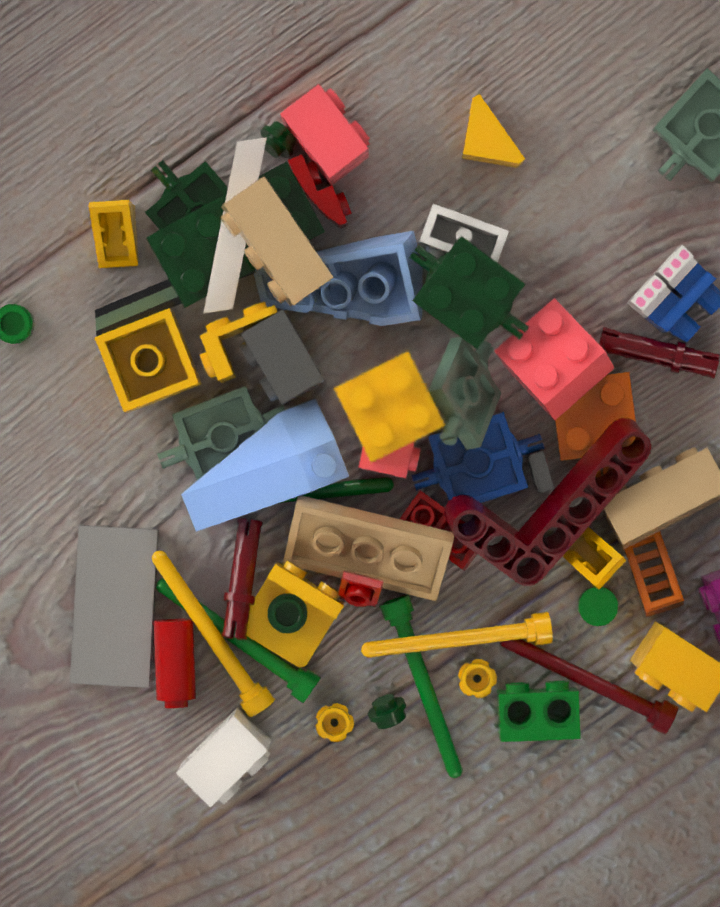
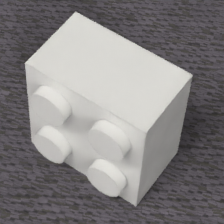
M237 707L182 762L176 774L210 808L218 800L224 805L240 789L239 785L243 782L240 778L246 772L253 776L269 760L268 757L271 753L268 749L271 739Z

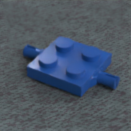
M502 412L492 416L481 447L467 450L458 437L455 444L447 445L442 442L443 439H440L442 432L428 436L434 455V468L412 474L411 476L413 482L429 478L414 484L416 491L439 483L446 492L448 501L458 495H468L483 503L528 488L522 470V456L542 449L545 450L543 443L528 447L529 444L542 440L540 433L517 441L510 432L505 414Z

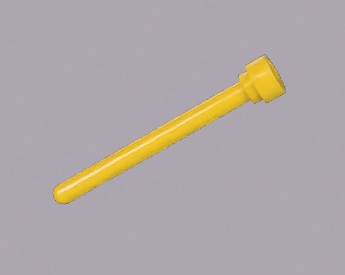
M161 550L154 552L152 555L153 564L241 691L239 694L242 700L240 705L250 718L262 712L275 701L266 686L261 687L259 682H253L167 554Z
M548 612L531 614V618L524 619V623L370 641L362 645L361 652L365 657L371 658L526 639L527 642H534L535 645L551 644L553 640L552 624Z

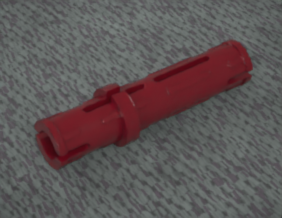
M603 327L599 345L608 354L668 367L670 372L679 373L680 370L712 379L715 378L720 358L718 353L715 354L686 347L684 342L677 341V344L620 332L607 327Z
M238 518L229 592L224 593L223 601L227 602L221 637L229 639L235 637L237 640H247L246 634L250 605L255 604V596H252L263 522L251 519L249 522L246 518Z

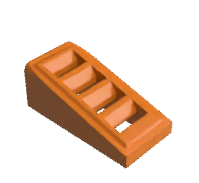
M660 531L624 549L646 617L684 605V598ZM655 542L657 549L635 556L634 548ZM660 558L662 564L640 571L638 564ZM665 573L666 580L645 586L644 579ZM667 589L671 590L672 595L651 602L649 595Z

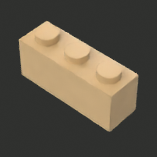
M262 177L222 205L221 208L225 214L221 216V220L234 237L240 233L248 245V248L244 250L245 255L256 270L264 268L272 280L267 283V286L280 304L286 300L289 306H293L334 278L265 177Z
M696 447L688 449L675 457L676 464L662 470L661 466H656L639 476L641 482L629 488L624 485L602 510L622 550L720 500V469L708 448L699 452Z

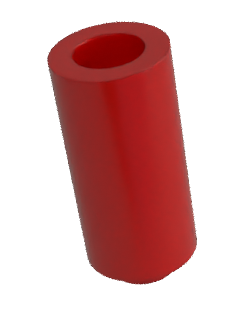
M191 618L154 620L156 700L164 701L165 708L188 707V700L196 699L193 621Z

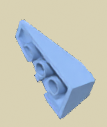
M414 231L378 236L316 251L334 278L293 306H289L286 300L281 304L276 300L267 286V283L272 280L263 267L255 270L254 277L260 301H265L267 307L275 305L277 309L301 313L311 311L334 315L333 318L343 320L347 318L369 321V324L379 326L419 321L422 319V308L412 300L422 288L423 268L412 259H409L413 252L420 256L415 251L417 247Z
M315 398L277 413L255 434L242 442L236 450L181 493L196 532L312 492L349 477L335 438Z

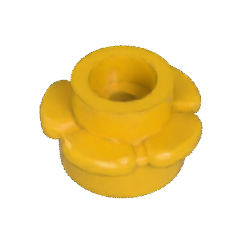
M474 659L470 664H463L458 672V677L460 678L459 687L467 696L475 695L476 698L486 697L491 693L492 686H495L497 682L495 670L490 668L489 663L483 659ZM475 675L481 676V680L479 682H475L473 680V677Z
M333 703L332 706L325 705L316 714L318 723H316L315 728L319 736L324 739H330L331 742H340L346 739L348 732L353 730L354 718L352 715H349L348 708L343 704ZM332 719L338 720L337 726L331 725Z

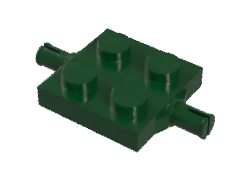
M162 160L158 165L168 177H165L156 166L151 169V172L155 174L166 189L160 200L145 211V213L160 230L227 194L228 187L206 161L190 174L178 178L165 161Z
M460 236L449 252L439 259L421 247L420 244L416 247L415 251L427 259V261L414 252L409 257V259H412L428 271L425 284L412 301L474 348L478 349L487 335L499 326L514 335L518 340L524 334L511 324H514L523 332H526L530 327L510 313L514 299L526 283L463 236Z

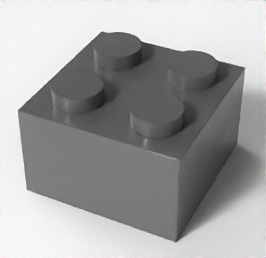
M284 310L241 333L245 342L239 345L250 366L255 367L259 364L265 375V378L259 381L271 401L274 402L279 399L282 405H286L325 382Z

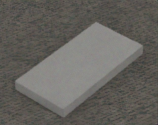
M79 525L70 683L150 687L157 568L152 562V555L158 551L159 529Z

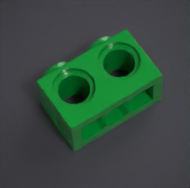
M569 681L545 682V688L529 689L528 682H511L505 684L506 690H497L498 735L500 742L581 739L579 691L576 687H569ZM555 700L566 701L569 706L567 715L558 720L550 718L547 714V709L551 702ZM516 701H523L529 705V713L521 721H514L507 715L509 706Z

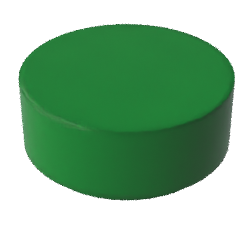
M8 304L0 308V339L10 344L23 343L29 339L34 331L35 324L31 312L17 304Z
M594 586L589 587L582 592L578 599V612L582 619L590 625H607L617 615V598L605 587L600 589Z

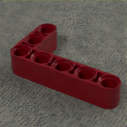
M630 418L615 420L519 531L468 495H458L448 501L444 510L445 519L454 536L468 548L518 584L523 586L535 585L548 574L647 460L651 453V441L634 420ZM635 436L632 444L622 447L623 442L627 438ZM609 467L606 474L595 477L601 468ZM583 497L581 503L577 506L569 507L574 499ZM474 514L470 521L463 524L458 523L464 515ZM557 527L555 533L543 537L548 529ZM503 536L497 544L488 545L492 538ZM532 557L526 565L517 566L522 559Z

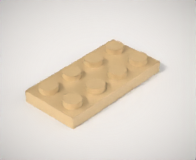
M300 495L297 498L283 564L288 560L302 569L342 578L344 570L382 579L383 589L437 601L452 548L454 534L453 532Z

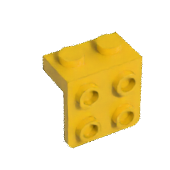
M264 301L244 309V318L230 322L228 317H224L205 326L207 333L200 335L206 352L199 355L208 377L213 378L216 376L221 383L236 378L222 340L240 334L278 313L275 305L267 307Z
M287 560L284 565L279 562L275 563L255 597V604L250 605L246 636L295 666L302 668L310 661L334 619L338 617L344 607L345 602L338 599L340 596H338L339 591L323 581L318 586L304 578L307 574L305 570ZM281 594H294L306 604L307 620L303 627L294 633H281L274 629L268 620L269 605L274 598Z

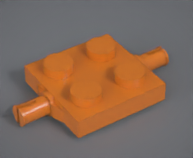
M630 372L607 374L555 420L560 461L582 458L615 420L630 418L636 422ZM635 436L627 438L623 442L622 447L632 444ZM609 467L602 468L603 475L607 473ZM600 470L597 472L595 477L601 476Z

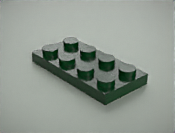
M287 161L259 176V179L262 177L266 178L308 241L325 232ZM227 194L146 237L184 308L207 296L222 221L221 216L224 211L221 207L225 203ZM245 253L239 278L256 270Z

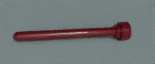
M523 639L500 642L503 648L645 716V721L651 724V728L664 735L668 733L675 720L679 706L669 701L663 700L659 702L654 700L652 703Z

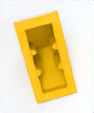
M476 95L472 98L462 159L514 168L519 167L525 161V157L481 95Z
M130 200L89 202L99 268L138 266L135 205Z
M590 527L581 534L562 556L597 589H600L626 561L623 556Z

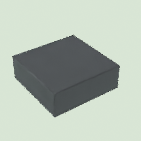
M540 450L528 454L526 458L536 491L543 493L553 490L554 486L544 451Z

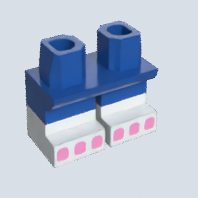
M681 245L633 295L627 304L661 333L669 332L686 343L701 327L686 311L696 302L711 316L720 307V290L713 284L716 278L706 271L693 258V255Z

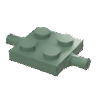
M708 68L652 129L669 144L674 153L658 169L659 173L663 176L673 164L675 165L665 176L667 180L672 181L685 164L696 168L710 182L714 181L720 174V79Z
M460 336L451 338L428 392L434 404L438 406L445 417L446 423L440 434V439H443L442 442L447 445L455 444L458 437L467 450L481 447L501 396V392L493 381L488 369V360L493 352V347H490L491 344L489 342L483 341L478 349L474 351L470 344Z
M247 386L173 413L172 416L179 432V446L157 453L159 460L172 455L175 456L160 462L162 468L165 469L185 460L193 469L198 480L217 463H220L236 450L248 437L250 438L267 424V421L273 416L284 411V405L261 414L253 404Z

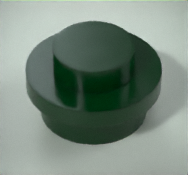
M274 121L270 126L265 125L260 130L262 137L266 138L264 149L275 158L279 156L289 158L293 154V148L297 145V140L283 124Z
M281 594L274 598L269 605L268 620L272 627L281 633H294L301 629L307 620L306 604L294 594Z
M387 694L373 701L372 708L368 711L367 715L371 722L376 723L377 728H391L406 718L404 710L406 703L402 697H394L392 694Z

